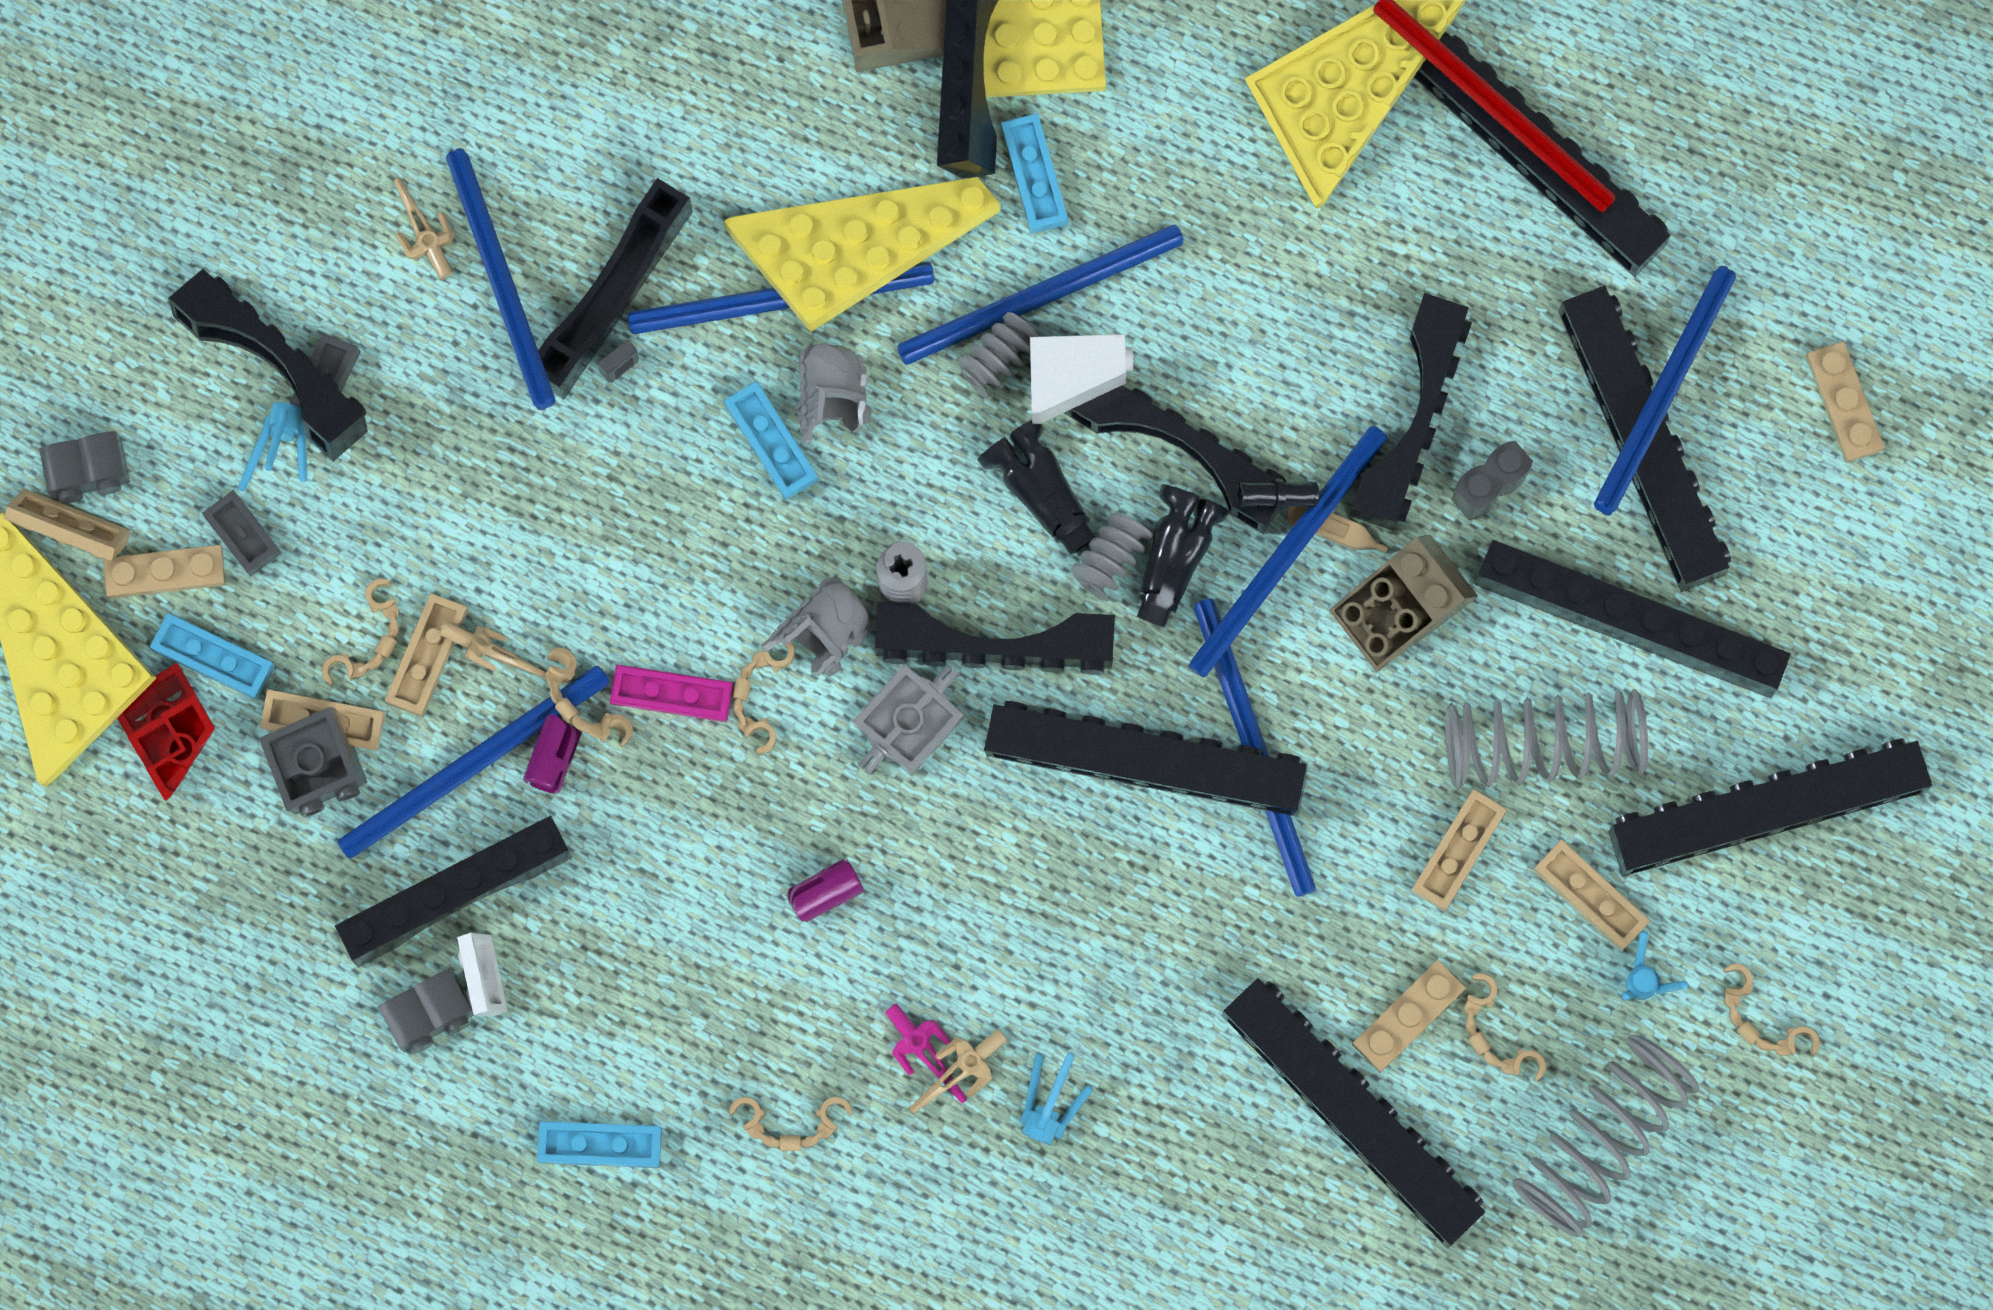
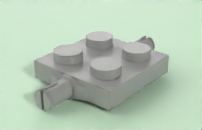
M904 664L852 722L853 726L869 739L873 747L857 763L858 766L870 775L878 764L886 758L896 762L913 776L964 719V714L949 702L944 693L950 684L959 677V674L954 669L952 671V667L947 664L937 677L931 681L920 677Z

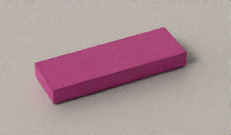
M616 664L610 705L727 723L734 683Z

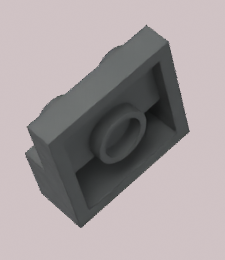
M328 707L259 738L285 809L288 812L301 813L302 817L315 815L325 809L323 802L334 797L339 802L354 798L360 794L359 786L368 783L355 748L349 745L336 709L333 707Z

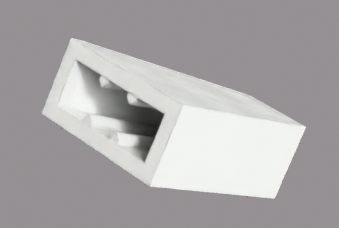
M1125 334L1030 337L1032 424L1043 423L1126 384V371H1133V347H1125Z

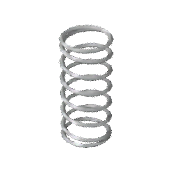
M1618 689L1615 693L1617 734L1611 770H1609L1605 762L1599 742L1594 715L1593 695L1589 692L1585 695L1586 740L1584 760L1580 772L1575 765L1568 741L1562 697L1557 694L1554 698L1555 747L1550 775L1544 766L1533 717L1532 700L1527 697L1524 700V754L1519 777L1514 769L1509 752L1501 702L1496 699L1493 703L1494 745L1489 779L1484 772L1477 747L1471 705L1468 702H1465L1463 705L1462 740L1458 710L1456 706L1450 703L1446 709L1445 728L1447 757L1452 784L1459 790L1466 783L1470 764V751L1476 773L1480 781L1488 788L1497 779L1501 752L1510 778L1518 785L1527 778L1531 753H1533L1540 775L1549 783L1553 781L1560 768L1562 749L1569 770L1579 780L1583 779L1589 771L1593 750L1602 772L1610 778L1619 770L1623 748L1632 769L1642 775L1647 769L1648 731L1641 694L1636 689H1633L1628 695L1626 724L1623 692ZM1635 704L1640 731V759L1635 730Z
M1630 1035L1627 1038V1045L1647 1066L1676 1088L1682 1099L1680 1102L1665 1098L1648 1089L1614 1061L1608 1062V1068L1648 1101L1661 1119V1126L1649 1123L1631 1114L1597 1086H1588L1589 1092L1597 1100L1617 1113L1631 1128L1643 1145V1148L1636 1149L1616 1140L1600 1130L1578 1110H1569L1570 1116L1578 1124L1595 1135L1608 1148L1624 1172L1617 1173L1601 1166L1581 1154L1557 1133L1550 1134L1551 1141L1572 1156L1591 1175L1604 1193V1197H1598L1584 1191L1559 1176L1539 1158H1531V1164L1561 1188L1580 1210L1585 1221L1576 1220L1558 1202L1530 1182L1521 1178L1513 1180L1514 1189L1524 1201L1546 1220L1571 1236L1582 1237L1584 1235L1582 1228H1589L1592 1225L1590 1212L1580 1197L1596 1204H1608L1611 1201L1609 1187L1600 1174L1615 1180H1628L1631 1177L1629 1164L1620 1150L1633 1156H1647L1650 1153L1648 1139L1641 1128L1652 1132H1666L1669 1129L1667 1115L1660 1104L1671 1108H1685L1688 1105L1687 1092L1697 1093L1699 1091L1696 1079L1678 1060L1643 1036ZM1658 1056L1675 1068L1690 1085L1679 1080Z

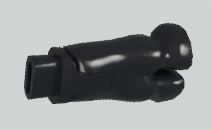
M1032 420L1016 428L1009 435L1014 446L1024 453L1027 459L1026 464L1017 457L1006 437L993 444L977 460L984 469L1001 468L1003 471V481L1007 488L1028 508L1052 538L1054 537V541L1057 544L1062 542L1069 554L1073 555L1088 545L1096 536L1087 525L1090 519L1086 516L1080 502L1068 484L1055 454L1050 448L1042 446L1039 441L1043 433V425L1041 423L1032 424Z
M1162 484L1159 490V497L1168 505L1170 511L1168 515L1158 520L1154 531L1152 548L1140 590L1144 594H1139L1138 599L1142 603L1136 617L1165 628L1170 613L1177 612L1178 605L1190 579L1212 542V527L1225 521L1229 510L1213 501L1200 499V496L1189 491ZM1193 513L1194 521L1192 525L1188 527L1190 516Z

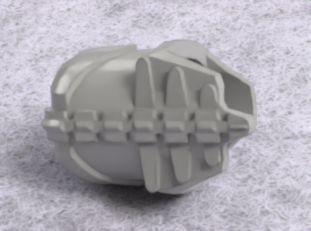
M821 343L816 346H809L801 352L799 357L801 396L795 406V411H798L799 414L797 422L800 423L803 443H811L813 429L822 421L842 420L851 432H857L864 424L869 423L871 408L866 406V389L861 387L867 384L866 367H864L865 362L860 355H856L855 351L840 345Z
M828 578L820 582L819 587L801 603L798 609H795L793 613L785 617L787 620L777 627V630L771 634L761 647L767 652L778 643L787 645L796 638L816 656L811 663V673L815 676L824 674L830 677L841 668L840 660L848 653L847 646L851 643L854 647H857L865 639L872 627L871 613L844 582L837 578Z

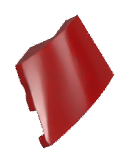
M178 663L155 675L156 679L117 717L165 801L172 797L216 729ZM181 691L178 699L167 701L168 698ZM144 714H146L145 717H144L142 720L135 721V720H137L138 718H140L141 716H143Z

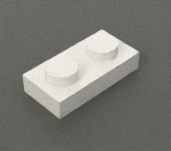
M469 933L457 937L460 949L458 958L465 972L468 986L467 1000L472 1007L473 1014L495 1016L508 1012L492 935Z

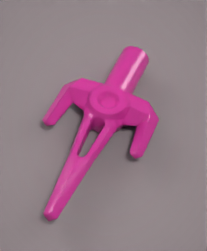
M897 1003L894 1004L885 1014L904 1038L895 1045L892 1054L908 1075H912L914 1070L905 1055L914 1053L940 1079L947 1071V1068L941 1059L936 1058V1051L929 1039L934 1033L946 1045L952 1042V1040L935 1020L925 1021L916 1028ZM924 1050L929 1051L939 1065L940 1071L923 1054ZM950 1075L943 1084L949 1083L953 1080V1077ZM958 1084L949 1088L961 1103L967 1101Z

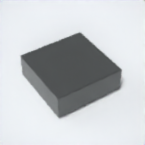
M627 339L598 362L600 373L609 383H613L639 362L637 349Z

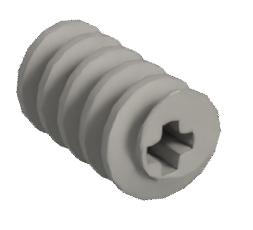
M1007 312L1003 316L1005 325L1001 323L993 325L992 331L994 336L989 333L982 335L981 343L983 346L973 344L969 348L971 356L962 354L958 358L963 376L986 399L990 395L985 385L989 383L999 388L1001 384L996 374L1000 372L1009 378L1012 373L1007 364L1012 362L1021 367L1023 362L1019 353L1022 351L1030 356V337H1040L1030 324L1011 312Z
M1112 513L1107 518L1109 526H1102L1098 531L1100 538H1093L1089 543L1092 551L1085 550L1080 555L1082 563H1075L1071 568L1072 574L1084 589L1098 599L1107 602L1110 599L1103 589L1107 587L1116 591L1119 587L1113 580V575L1126 578L1128 574L1121 564L1124 562L1134 566L1137 561L1130 552L1134 550L1144 553L1146 549L1139 541L1140 538L1153 541L1154 537L1141 523L1118 513Z
M894 542L878 558L876 566L879 592L885 601L915 604L925 594L928 584L925 556L918 547L908 542Z

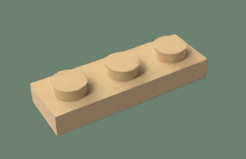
M1842 341L1808 352L1806 359L1845 462L1848 463L1882 452L1885 447L1845 342Z
M24 488L6 506L5 520L18 524L26 530H33L54 538L59 543L69 544L90 552L98 558L113 561L127 545L130 538V529Z
M221 545L117 556L113 561L103 558L106 596L108 599L226 585L223 547Z
M430 593L386 696L385 702L387 705L421 718L424 717L455 642L438 635L444 621L462 627L469 611L466 606Z
M267 689L260 728L276 731L328 707H333L336 709L349 745L378 751L386 711Z
M1473 789L1411 892L1445 912L1507 809Z
M1562 839L1533 869L1540 878L1621 952L1650 922L1644 914Z
M1437 960L1352 1043V1046L1381 1073L1466 988Z

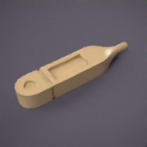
M1289 506L1286 514L1288 522L1294 526L1309 506ZM1333 513L1328 516L1315 533L1319 537L1352 550L1377 549L1387 553L1389 548L1378 543L1364 526Z

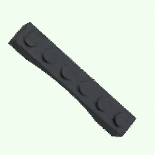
M946 0L937 166L960 178L995 174L997 135L991 121L986 100L984 46L989 21L999 0Z
M659 178L655 180L635 209L620 242L596 281L568 317L549 334L538 350L553 394L563 400L569 394L693 213L690 197Z
M202 269L168 297L173 317L199 341L220 342L239 347L259 356L274 367L290 384L299 400L306 437L333 462L368 432L365 419L367 413L362 404L352 396L349 398L345 397L339 391L338 384L326 372L320 374L312 367L309 357L301 349L296 348L293 350L286 344L285 337L273 324L266 326L259 319L257 311L246 300L240 302L232 295L229 285L221 277L216 276L213 278Z
M1424 293L1409 338L1417 357L1420 373V399L1417 412L1409 430L1398 445L1380 462L1363 472L1351 507L1350 517L1392 531L1395 529L1397 520L1405 523L1412 500L1405 498L1409 484L1417 487L1424 464L1417 462L1421 449L1429 451L1436 432V428L1429 426L1433 413L1442 414L1448 396L1447 392L1441 391L1445 377L1453 380L1460 357L1453 355L1457 342L1465 344L1472 325L1471 321L1465 320L1469 307Z
M1121 385L1064 412V414L1097 434L1108 432L1140 433L1162 439L1182 449L1198 461L1214 479L1224 496L1230 514L1262 534L1266 532L1279 511L1272 510L1271 506L1238 507L1236 487L1238 482L1271 483L1272 479H1283L1284 483H1286L1287 481L1282 475L1271 469L1261 470L1252 464V458L1243 451L1235 448L1232 451L1218 444L1220 440L1213 433L1203 428H1200L1199 431L1185 424L1186 419L1181 414L1170 408H1167L1165 411L1152 404L1153 399L1148 394L1137 388H1133L1131 391Z
M878 602L875 654L876 656H883L884 662L892 664L906 663L907 658H922V663L930 666L946 665V660L962 661V666L968 668H984L986 662L1001 663V668L1006 670H1024L1025 664L1041 665L1042 671L1050 673L1064 672L1065 667H1080V672L1083 674L1101 675L1104 674V669H1112L1115 615L1075 613L1062 623L1038 634L1013 639H990L971 636L952 629L930 616L918 604Z
M550 815L334 926L351 960L359 968L398 948L407 940L450 914L500 890L533 879L573 857Z

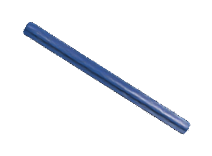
M457 148L455 151L447 154L448 166L533 405L538 410H545L555 404V396L471 161L463 148Z
M1170 225L899 343L897 346L898 354L905 365L911 364L989 330L995 323H1004L1003 316L1007 312L1021 316L1175 249L1183 244V235L1177 225Z
M930 262L919 263L872 294L930 285L934 283L933 267ZM774 288L632 311L628 313V322L631 333L639 334L788 309L790 307Z
M1720 266L1714 271L1594 502L1595 509L1604 515L1610 516L1617 510L1736 279V273L1729 270L1727 266Z
M1370 426L1319 492L1317 506H1309L1192 658L1189 668L1194 673L1204 678L1216 665L1383 446L1387 435L1375 426Z
M1212 598L1201 600L1194 606L1205 641L1222 621L1216 603ZM1229 646L1214 667L1241 744L1262 750V756L1270 757L1231 646ZM1265 811L1294 894L1297 897L1311 894L1315 891L1316 886L1291 816Z
M595 666L562 688L560 692L563 698H568L574 707H577L608 686L610 681L603 669ZM551 696L340 838L338 845L345 856L349 859L355 857L540 732L548 715L554 714L559 718L562 717L555 709L556 704L552 701Z

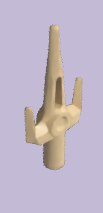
M396 178L394 183L417 238V242L411 246L402 233H397L396 238L407 258L417 260L427 255L440 281L452 276L454 273L441 249L450 244L455 236L445 213L440 212L438 214L443 232H435L419 210L402 180ZM413 212H416L426 230L420 231Z
M444 621L438 635L466 647L465 657L470 661L494 671L496 669L494 665L480 658L487 656L547 679L546 671L494 644L490 638L505 641V636L482 626H476L472 633L448 621Z
M996 1029L974 1049L966 1040L958 1037L936 1053V1058L940 1060L956 1050L958 1055L957 1061L910 1107V1111L916 1113L969 1075L979 1078L967 1091L969 1097L974 1096L992 1080L991 1070L984 1060L1007 1042L1005 1036ZM958 1068L962 1071L957 1077H955L945 1086H941V1084Z

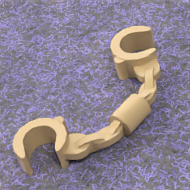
M383 578L376 579L367 586L365 592L366 600L370 605L372 613L383 612L384 616L391 620L388 636L383 634L374 650L377 655L371 658L365 665L359 662L351 663L350 657L346 653L342 656L334 655L329 657L323 663L322 676L331 687L334 684L330 678L329 671L333 665L338 663L344 664L347 667L348 678L352 681L354 678L365 676L367 671L379 667L383 662V657L388 659L397 641L394 639L399 632V625L396 621L399 616V610L395 599H390L384 603H377L373 600L374 591L380 587L390 586L389 580Z
M792 642L787 645L783 644L788 649V655L781 661L772 659L768 651L765 652L763 650L753 656L752 662L742 669L740 678H737L735 681L732 699H735L734 711L740 719L738 723L740 730L745 734L746 738L750 737L757 730H765L770 735L769 742L757 748L756 754H766L774 748L776 733L765 718L754 722L750 717H744L742 701L747 702L751 681L747 679L751 676L755 667L763 668L769 665L774 672L788 667L795 657Z
M557 647L552 649L547 656V660L561 662L566 668L561 669L551 665L545 674L547 676V684L550 686L551 699L556 704L555 709L567 723L571 722L574 727L590 734L594 738H599L602 743L610 735L609 727L619 730L622 735L620 747L623 748L633 734V727L630 721L619 714L611 715L610 713H606L600 723L590 724L579 718V711L568 698L562 697L558 689L562 682L569 684L575 676L577 660L574 654L565 648Z
M1737 963L1731 964L1723 970L1724 973L1736 971L1744 976L1745 985L1741 989L1726 988L1724 990V1003L1730 1009L1729 1017L1735 1027L1739 1028L1736 1032L1750 1045L1755 1042V1045L1763 1051H1775L1780 1056L1789 1054L1793 1056L1796 1053L1794 1038L1798 1034H1804L1811 1039V1055L1816 1054L1819 1049L1820 1040L1817 1033L1810 1027L1801 1026L1795 1029L1791 1027L1786 1031L1787 1039L1780 1040L1776 1044L1760 1039L1759 1037L1762 1033L1748 1020L1745 1023L1742 1022V1018L1736 1010L1741 996H1748L1752 993V973L1746 966Z
M1478 973L1473 975L1471 980L1485 982L1490 988V994L1484 999H1479L1472 995H1468L1466 998L1467 1002L1464 1012L1467 1015L1465 1027L1468 1035L1471 1036L1468 1039L1478 1056L1483 1054V1059L1489 1065L1499 1067L1504 1074L1515 1075V1077L1520 1073V1063L1523 1059H1534L1539 1066L1535 1077L1537 1082L1546 1071L1545 1060L1538 1052L1519 1049L1515 1059H1505L1502 1062L1495 1055L1489 1053L1492 1047L1482 1031L1476 1032L1473 1016L1479 1013L1481 1007L1491 1008L1493 1006V1000L1497 994V985L1495 980L1487 974Z
M749 1097L738 1098L729 1109V1115L732 1116L741 1105L747 1104L752 1106L755 1110L754 1118L745 1124L743 1129L747 1130L753 1139H761L765 1145L771 1148L780 1147V1151H801V1147L809 1148L816 1145L820 1139L829 1138L834 1130L838 1129L826 1116L827 1109L831 1105H841L850 1116L852 1115L851 1106L845 1099L831 1097L824 1101L821 1108L816 1111L817 1117L821 1118L822 1121L817 1128V1135L809 1136L804 1140H801V1135H780V1140H777L774 1137L764 1135V1129L760 1120L765 1116V1112L754 1099Z

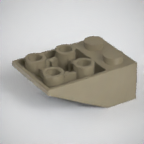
M842 0L856 72L943 56L946 0Z
M1430 534L1413 539L1329 609V611L1377 672L1454 617L1476 599L1478 595Z

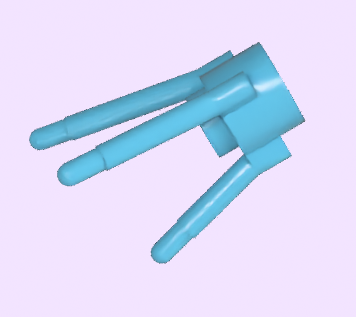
M284 402L272 404L270 416L265 417L263 430L238 485L240 491L246 489L269 436L272 437L267 454L265 469L267 471L272 469L280 440L292 441L294 435H296L299 480L301 482L307 480L306 433L303 421H301L302 409L300 407Z
M1646 931L1640 933L1636 957L1633 962L1634 969L1629 973L1625 981L1627 991H1624L1621 995L1624 1001H1630L1632 998L1646 1000L1655 993L1663 995L1666 992L1686 989L1689 985L1686 981L1660 983L1657 972L1653 968L1645 966L1644 959L1648 942V933Z
M1069 1052L1066 1055L1045 1106L1037 1105L1035 1111L1034 1106L1043 1061L1042 1054H1036L1032 1068L1026 1106L1019 1121L1025 1124L1021 1133L1050 1146L1054 1137L1061 1139L1066 1126L1092 1092V1087L1087 1085L1059 1122H1057L1060 1114L1053 1111V1108L1075 1056L1073 1053Z

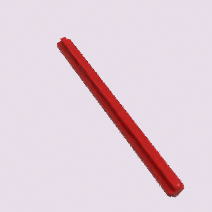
M1379 0L1374 5L1373 11L1378 17L1596 209L1604 212L1614 202L1615 195L1394 0Z

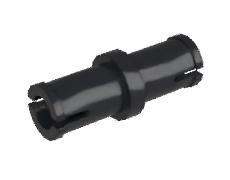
M1272 479L1271 483L1238 482L1236 487L1238 507L1271 506L1272 510H1282L1284 506L1316 507L1319 500L1317 482L1284 483L1283 479Z

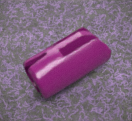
M554 714L548 715L544 720L524 773V782L526 784L530 782L532 787L544 792L559 793L582 731Z
M843 858L788 889L786 896L788 903L800 920L808 922L836 906L838 907L861 895L864 889L849 860Z

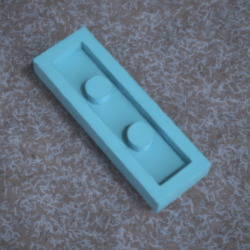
M1038 113L1001 122L1002 134L1030 233L1033 234L1068 225V216Z
M757 381L724 400L725 407L785 501L819 481L815 471Z
M169 613L164 618L149 647L153 652L256 701L275 667L273 662Z
M540 1121L537 1162L539 1164L660 1168L662 1127Z

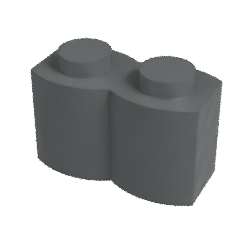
M116 431L93 434L78 440L58 442L39 448L47 493L54 500L59 499L60 503L77 502L83 499V493L96 490L98 494L102 495L116 493L121 490V485L130 483L122 438Z
M1516 441L1506 442L1490 454L1485 465L1470 469L1460 478L1451 500L1468 520L1477 519L1493 508L1499 496L1507 495L1522 485L1529 473L1533 460Z
M450 968L378 1006L400 1050L403 1052L411 1050L412 1054L420 1053L434 1044L432 1038L444 1031H447L448 1035H452L465 1029L470 1025L468 1019L474 1016L472 1007L469 1005L462 987Z

